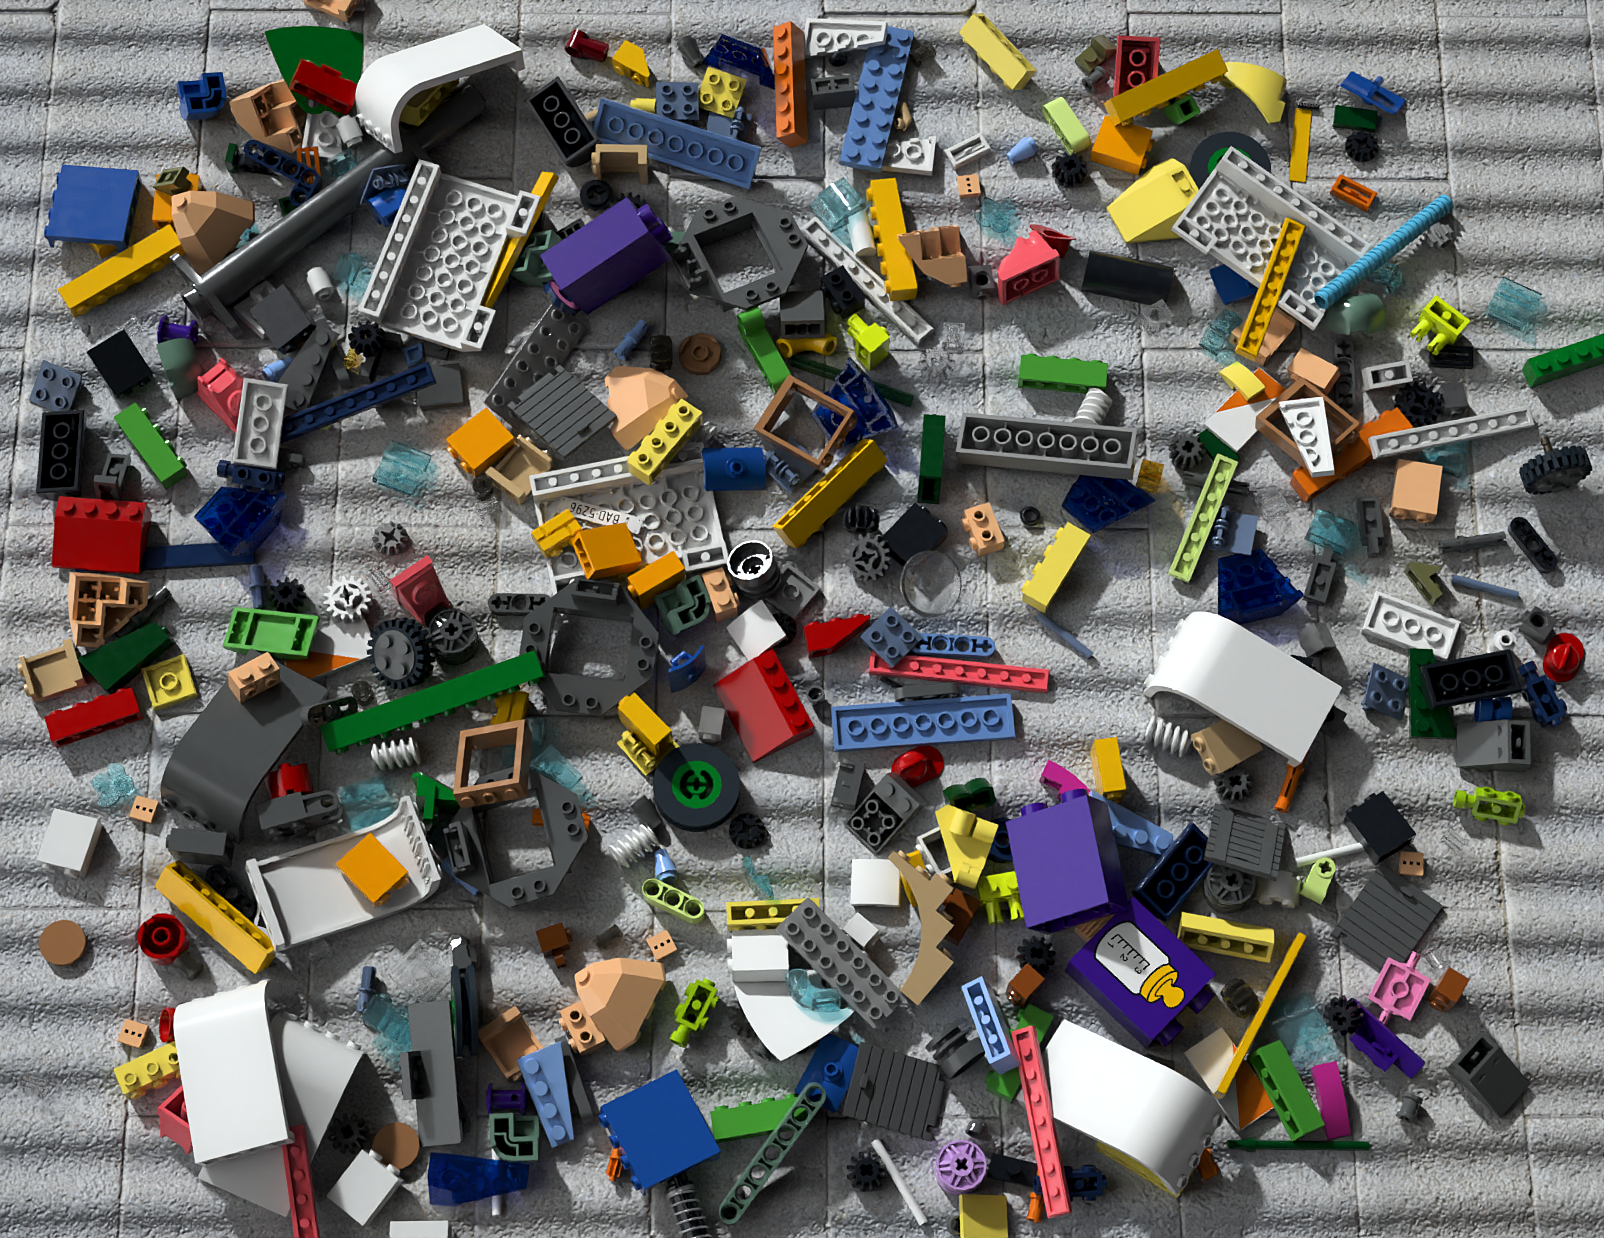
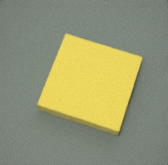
M185 654L141 668L154 711L198 697Z
M959 1195L961 1238H1008L1006 1195Z

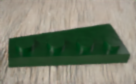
M1410 648L1408 650L1409 738L1455 740L1456 735L1448 707L1430 710L1425 703L1421 689L1420 668L1423 665L1436 663L1433 650Z

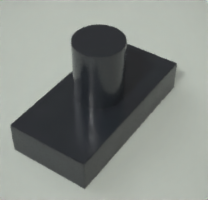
M992 1153L987 1178L1033 1189V1178L1037 1175L1038 1166L1037 1163Z

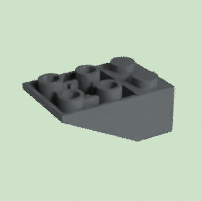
M1507 719L1456 724V768L1525 772L1531 765L1530 721Z
M890 772L881 779L845 821L844 825L877 855L915 818L928 802L896 772Z
M1480 1031L1445 1069L1499 1118L1503 1116L1530 1085L1504 1051L1483 1031Z

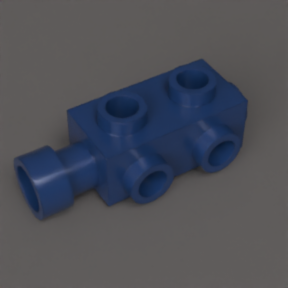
M220 460L217 466L218 477H232L231 483L239 484L238 488L251 490L253 486L260 488V492L273 493V490H280L285 482V474L280 471L233 465L231 461Z
M1529 661L1518 667L1517 669L1521 677H1524L1526 680L1522 687V696L1525 702H1529L1534 720L1537 723L1539 722L1542 728L1548 725L1552 728L1563 722L1562 719L1566 715L1567 706L1563 699H1558L1555 693L1557 690L1555 682L1552 679L1548 680L1546 675L1539 677L1537 673L1538 668L1534 661Z
M1082 1165L1081 1169L1064 1166L1071 1202L1073 1197H1082L1084 1201H1094L1096 1196L1103 1195L1102 1189L1107 1188L1106 1175H1102V1171L1096 1168L1095 1165ZM1034 1176L1033 1178L1035 1195H1043L1040 1176ZM1084 1177H1089L1087 1184L1083 1183Z

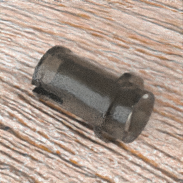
M614 924L600 936L596 935L593 943L600 952L606 951L609 945L623 937V933Z

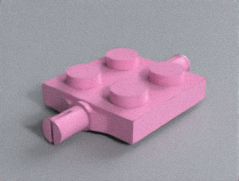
M1412 951L1407 964L1399 963L1388 957L1367 998L1383 1009L1378 1020L1383 1021L1385 1026L1391 1015H1399L1410 1021L1431 981L1430 978L1422 975L1415 968L1421 957L1416 952Z

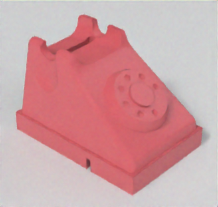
M1117 36L1113 97L1158 77L1160 37Z
M1037 231L1030 232L1028 239H1024L1022 236L1015 239L1014 248L1008 256L1004 257L997 273L998 299L1002 305L1020 298L1021 293L1023 296L1059 280L1060 255L1056 249L1053 250Z
M220 358L218 364L205 375L198 376V391L196 394L236 435L244 379L223 358Z
M428 555L390 580L393 596L398 604H401L423 627L426 626L424 619L426 615L440 606L450 609L449 600L434 569L433 562Z
M181 1085L157 1108L156 1114L160 1117V1136L162 1138L167 1136L184 1149L185 1154L188 1155L193 1151L183 1086Z

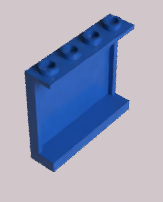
M62 165L61 172L57 174L56 178L57 189L53 191L52 195L53 207L48 212L49 224L44 229V237L48 240L50 247L54 248L55 241L116 245L118 253L126 250L129 246L142 185L139 171Z
M677 1069L602 1105L600 1108L599 1121L604 1129L608 1128L611 1134L609 1140L613 1148L619 1149L622 1155L620 1161L624 1169L630 1170L633 1176L631 1177V1182L635 1190H640L643 1196L646 1195L647 1190L707 1160L713 1162L720 1157L721 1150Z

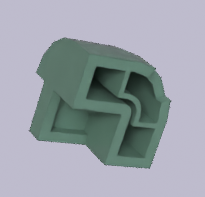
M553 230L530 234L510 274L527 285L544 287L547 282L554 280L540 255L561 242L562 239Z
M1371 292L1361 295L1346 293L1326 309L1324 329L1348 335L1351 334V331H1364V334L1368 335L1384 330L1386 313L1383 302L1376 294Z
M180 338L156 344L164 371L167 374L176 400L196 393L198 391L197 378L204 375V370L194 343L189 339Z
M700 575L684 580L675 588L653 598L663 617L661 623L672 635L693 628L705 620L711 603L709 593Z
M489 1114L491 1147L499 1158L511 1163L540 1162L539 1115Z

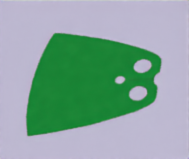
M292 26L265 31L276 64L288 88L301 59L311 61L318 67H321L322 64L341 72L342 78L349 79L358 85L362 67L363 34L346 29L322 26ZM290 90L297 103L308 114H321L324 111H330L335 115H344L320 103L317 107H310L306 102L307 97Z

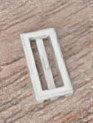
M980 132L944 150V155L948 157L949 163H952L953 169L956 170L990 153L991 148ZM978 141H981L980 143H978V144H976V145H974V146H972V147H969V148L965 149L964 151H962V152H960V153H958V154H956V155H954V156L952 155V154H954V153H956V152H958V151H960V150H962V149H964V148H966V147H968V146H970V145H972V144H974V143H976V142H978Z

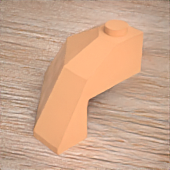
M284 79L256 88L229 102L231 112L235 116L237 123L255 140L289 153L295 152L296 148L302 147L304 137L301 135L302 127H305L306 112L297 103Z
M188 191L172 196V218L177 236L198 275L204 274L221 262L228 252H232L241 241L240 236L243 232L254 225L255 204L253 202L216 191Z
M958 225L931 227L930 231L921 229L911 233L897 234L899 242L924 274L949 284V287L962 286V282H967L966 258L961 253Z
M616 366L605 378V387L609 388L610 398L607 399L608 408L617 415V418L613 421L614 425L611 426L612 435L626 451L651 433L657 422L661 419L663 420L668 415V411L673 404H677L681 398L686 400L688 397L675 379L653 368Z
M70 572L68 588L69 620L75 646L100 647L106 642L105 640L129 622L133 615L147 606L149 583L111 575Z
M627 958L595 962L575 974L577 993L589 1017L618 1053L638 1041L641 1035L639 1029L644 1019H649L656 1005L653 1001L658 991H663L667 983L662 963Z

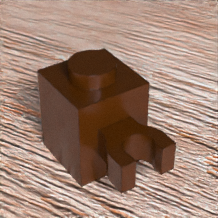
M561 922L537 930L536 934L544 958L553 955L558 969L567 967L562 952L571 949L569 942L573 941L569 928L564 929Z

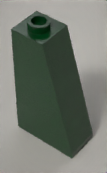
M924 414L917 503L939 504L946 417L943 415Z
M153 622L78 658V661L96 682L111 695L116 690L123 688L142 672L141 668L149 666L174 645L170 639L172 634L164 625L159 627L156 622Z

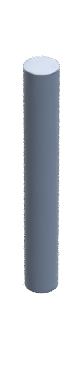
M1453 574L1451 583L1514 600L1518 598L1519 591Z
M1040 612L1037 615L1036 619L1084 657L1089 659L1094 652L1044 613Z

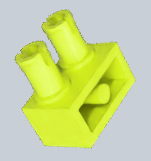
M1435 295L1422 310L1418 319L1420 323L1410 332V336L1414 339L1417 335L1415 341L1421 342L1424 336L1431 330L1437 336L1427 345V349L1430 352L1434 349L1432 354L1438 355L1447 343L1451 346L1455 344L1466 331L1470 320Z
M854 314L847 322L850 326L847 334L856 341L855 357L870 371L889 355L890 334L884 327H879L876 323L868 326L857 314Z
M1015 871L979 878L975 888L977 899L980 900L979 907L986 906L989 925H995V918L997 924L1003 923L999 903L1003 902L1009 903L1012 921H1017L1018 916L1019 920L1024 919Z

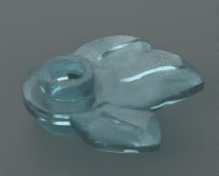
M985 197L981 206L982 212L974 214L976 222L983 227H990L994 232H1006L1011 225L1010 218L1015 212L1012 200L1007 197L998 204L994 200ZM997 222H1002L1003 225H998V224H996V223H997Z
M110 763L107 773L96 775L91 782L93 788L101 792L98 800V805L101 807L115 805L121 797L129 796L135 787L133 779L126 775L125 768L118 763Z

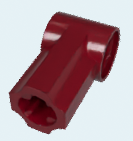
M576 29L572 31L564 49L570 56L576 58L584 56L603 63L608 56L609 45L591 39L585 32Z

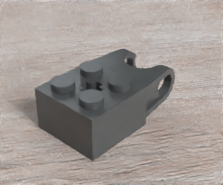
M330 790L302 795L300 791L255 804L261 829L268 841H273L274 843L286 840V837L292 835L303 836L308 834L310 830L337 822L344 813V808L339 802L337 794ZM326 796H331V797L334 798V799L322 800V799H323L324 797H326ZM337 808H339V812L337 815L333 817L328 816V814L333 813Z

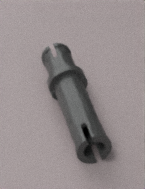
M1184 471L1182 485L1196 486L1202 490L1209 473L1197 474ZM1231 480L1226 492L1247 497L1250 483Z
M1504 531L1469 537L1460 535L1455 539L1439 540L1438 545H1441V547H1438L1440 554L1457 551L1465 553L1466 550L1503 546L1506 545V540H1503L1506 539V534Z
M161 585L148 598L147 606L129 619L130 621L121 629L114 632L116 636L121 638L142 628L143 623L172 596L170 591Z

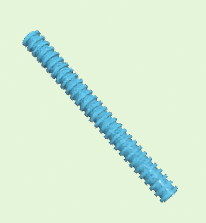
M1440 195L1430 205L1422 209L1421 212L1413 216L1412 219L1404 223L1399 229L1314 294L1316 304L1322 309H1327L1334 302L1338 301L1339 298L1352 290L1357 284L1404 249L1405 246L1409 245L1414 239L1418 238L1423 232L1427 231L1432 225L1451 212L1454 208L1451 198L1447 195Z

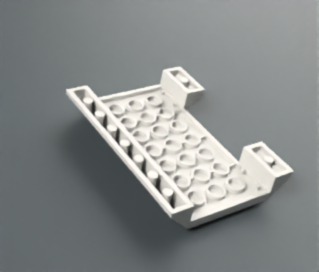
M1230 146L1171 230L1204 254L1210 253L1259 288L1286 217L1305 225L1304 233L1280 294L1278 306L1314 330L1326 309H1322L1316 304L1314 294L1363 257L1371 244Z
M419 159L358 312L384 328L461 352L481 351L496 314V310L482 306L483 300L507 239L527 235L541 197L521 190L518 196L447 175L441 173L439 165Z
M702 441L684 445L650 486L629 473L627 463L629 456L529 476L539 526L560 514L556 510L561 496L643 518L639 534L632 533L633 541L636 548L640 551L642 560L636 569L644 568L672 551L675 552L679 560L683 561L686 573L726 565L728 561L727 548L723 540L713 491H706L704 489L705 474L701 453L704 446ZM574 517L583 530L605 526ZM570 544L564 547L563 552L557 557L552 558L550 556L546 559L553 596L573 582L575 578L587 579L575 549Z

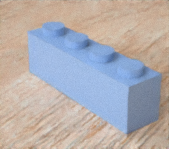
M982 976L961 986L989 1064L999 1075L1021 1065L992 987Z

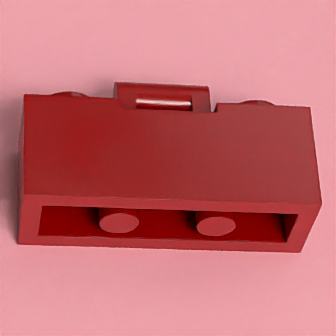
M301 59L288 89L337 112L348 115L355 101L357 84L349 79L342 78L341 72L322 64L321 67H318L311 61Z

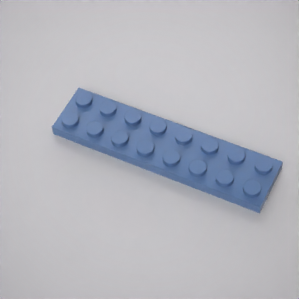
M888 26L885 45L869 47L867 49L839 165L881 173L911 51L914 31Z
M601 98L593 127L597 136L604 144L647 145L648 158L746 189H751L762 150L761 147L605 98Z
M1011 694L831 707L834 752L1015 739Z

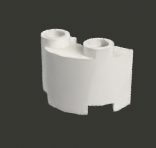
M1278 870L1276 882L1255 876L1256 885L1253 892V900H1258L1263 905H1271L1273 901L1282 902V906L1286 908L1299 906L1300 876L1292 877L1291 872Z

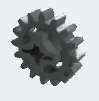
M873 532L867 533V536L864 533L859 534V539L856 537L852 538L853 545L849 544L846 546L850 553L844 554L850 560L845 564L852 566L849 572H857L856 578L860 579L864 576L865 581H869L871 577L873 580H877L879 575H886L884 569H890L891 565L888 564V561L893 560L892 556H888V553L892 551V548H886L888 541L881 542V535L874 537ZM868 554H875V556L868 560H862Z

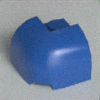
M223 72L202 73L199 80L180 81L177 83L180 100L179 110L184 121L214 117L221 111L226 101Z
M398 186L387 188L367 200L368 205L372 209L374 219L379 225L383 224L386 228L394 223L406 193V188Z

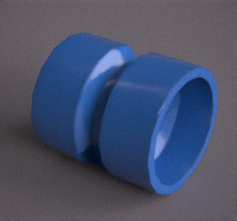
M1503 696L1475 702V722L1511 720V697Z

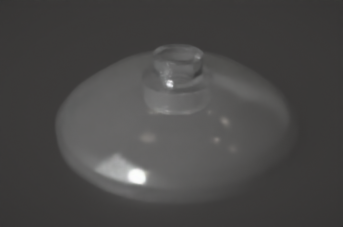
M934 550L919 552L907 561L901 572L900 591L902 598L910 610L920 616L939 617L946 614L955 606L961 594L962 580L960 571L955 562L942 552ZM923 581L926 582L925 588L922 586Z

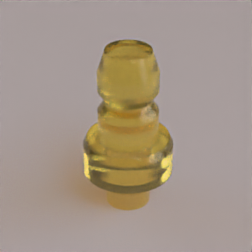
M349 348V353L344 357L343 363L346 369H351V367L356 365L355 349Z

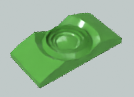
M234 607L223 648L245 655L252 648L261 654L268 652L270 656L284 660L308 659L320 618L313 615Z

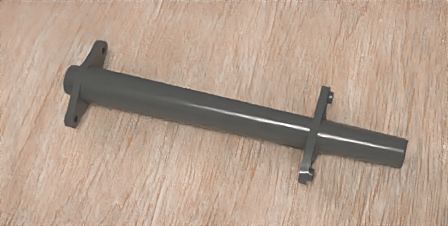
M468 85L439 105L419 126L410 125L406 128L399 123L402 152L395 154L383 146L201 276H198L178 253L173 254L169 259L189 286L180 293L188 309L199 321H203L209 315L213 316L235 339L241 337L244 333L226 310L227 307L362 205L360 201L372 169L405 163L403 171L406 172L412 166H417L419 159L432 163L428 154L485 111V98L473 85Z

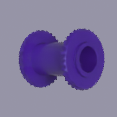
M164 315L158 325L157 341L162 343L166 340L185 338L191 340L196 346L199 333L198 323L194 320L189 326L170 323L169 317Z
M524 1082L521 1083V1090H493V1083L488 1084V1090L486 1091L488 1115L493 1114V1109H521V1115L525 1116L528 1107V1091Z

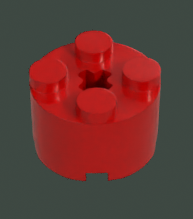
M290 763L280 764L277 766L278 770L270 772L264 780L268 800L300 791L302 795L314 793L307 763L291 766Z
M159 913L151 916L152 918L141 925L138 932V943L142 951L151 961L159 965H171L182 961L190 945L187 929L171 914Z

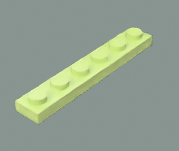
M1220 454L1216 455L1168 575L1189 583L1238 464L1237 461Z

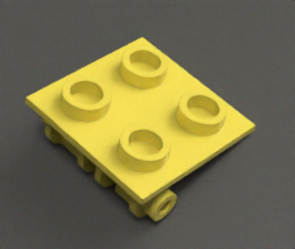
M708 67L698 93L699 108L734 119V112L739 105L741 96H744L746 92L745 85L747 79Z
M626 730L621 735L622 739L617 742V745L645 776L657 768L661 760L669 752L680 747L673 740L674 744L659 758H656L635 737L633 732Z

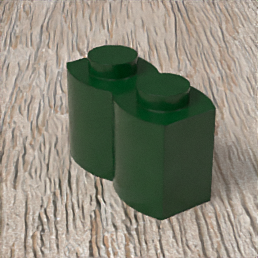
M975 778L968 781L965 785L955 784L943 790L946 805L948 804L971 812L974 808L985 809L996 803L994 789L986 778Z

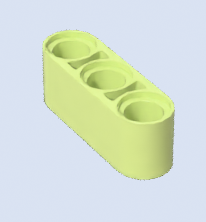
M1059 97L1042 106L1044 117L1069 154L1073 152L1076 154L1092 145L1087 131L1063 97Z
M654 878L644 882L642 886L643 897L649 904L691 924H698L704 919V905L699 899ZM651 887H656L659 889V892L655 896L647 894V890ZM671 897H677L680 900L675 906L667 903ZM692 907H698L700 913L692 916L688 913V910Z

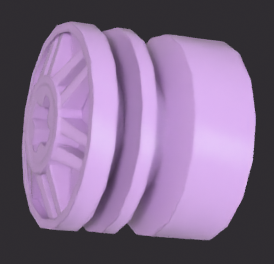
M956 1140L948 1143L942 1148L935 1164L937 1183L945 1192L954 1196L973 1193L979 1188L986 1173L987 1162L985 1155L977 1145L970 1141ZM956 1162H958L959 1164L965 1162L966 1171L964 1169L958 1171L956 1169L958 1165Z

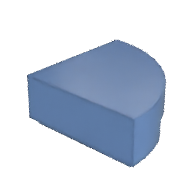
M423 342L402 348L408 369L416 367L422 361L424 356Z

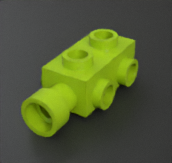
M1475 787L1473 795L1467 794L1466 791L1456 790L1453 799L1454 808H1470L1471 815H1474L1475 819L1479 821H1487L1488 818L1494 819L1504 826H1509L1511 823L1517 824L1518 818H1523L1525 813V805L1522 804L1521 795L1511 791L1500 792L1490 787Z
M703 978L702 981L697 979L694 984L690 982L684 994L687 996L684 1005L679 1003L674 1012V1016L677 1017L675 1020L676 1024L679 1026L669 1038L672 1043L686 1048L690 1041L689 1036L691 1032L697 1034L699 1029L704 1030L709 1020L707 1014L710 1008L715 1009L720 999L717 996L718 989L714 988L716 985L714 982ZM705 995L707 999L704 1002H700L698 997ZM691 1015L696 1017V1021L693 1023L687 1020Z

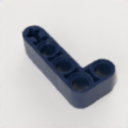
M249 140L245 144L244 153L253 163L295 184L290 193V201L296 208L303 204L297 203V198L300 195H306L304 201L306 202L321 190L323 180L314 169L258 140ZM253 149L259 150L263 157L257 153H252ZM273 157L279 158L277 164L270 165V160ZM291 167H297V172L295 174L288 175V171ZM315 176L316 181L312 185H308L307 179Z

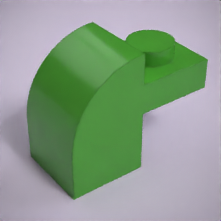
M1192 94L1178 101L1175 98L1170 100V105L1166 106L1163 110L1167 117L1176 125L1201 113Z

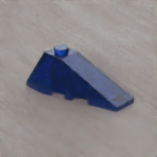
M431 1152L427 1174L430 1204L455 1207L463 1203L484 1200V1198L527 1189L530 1165Z

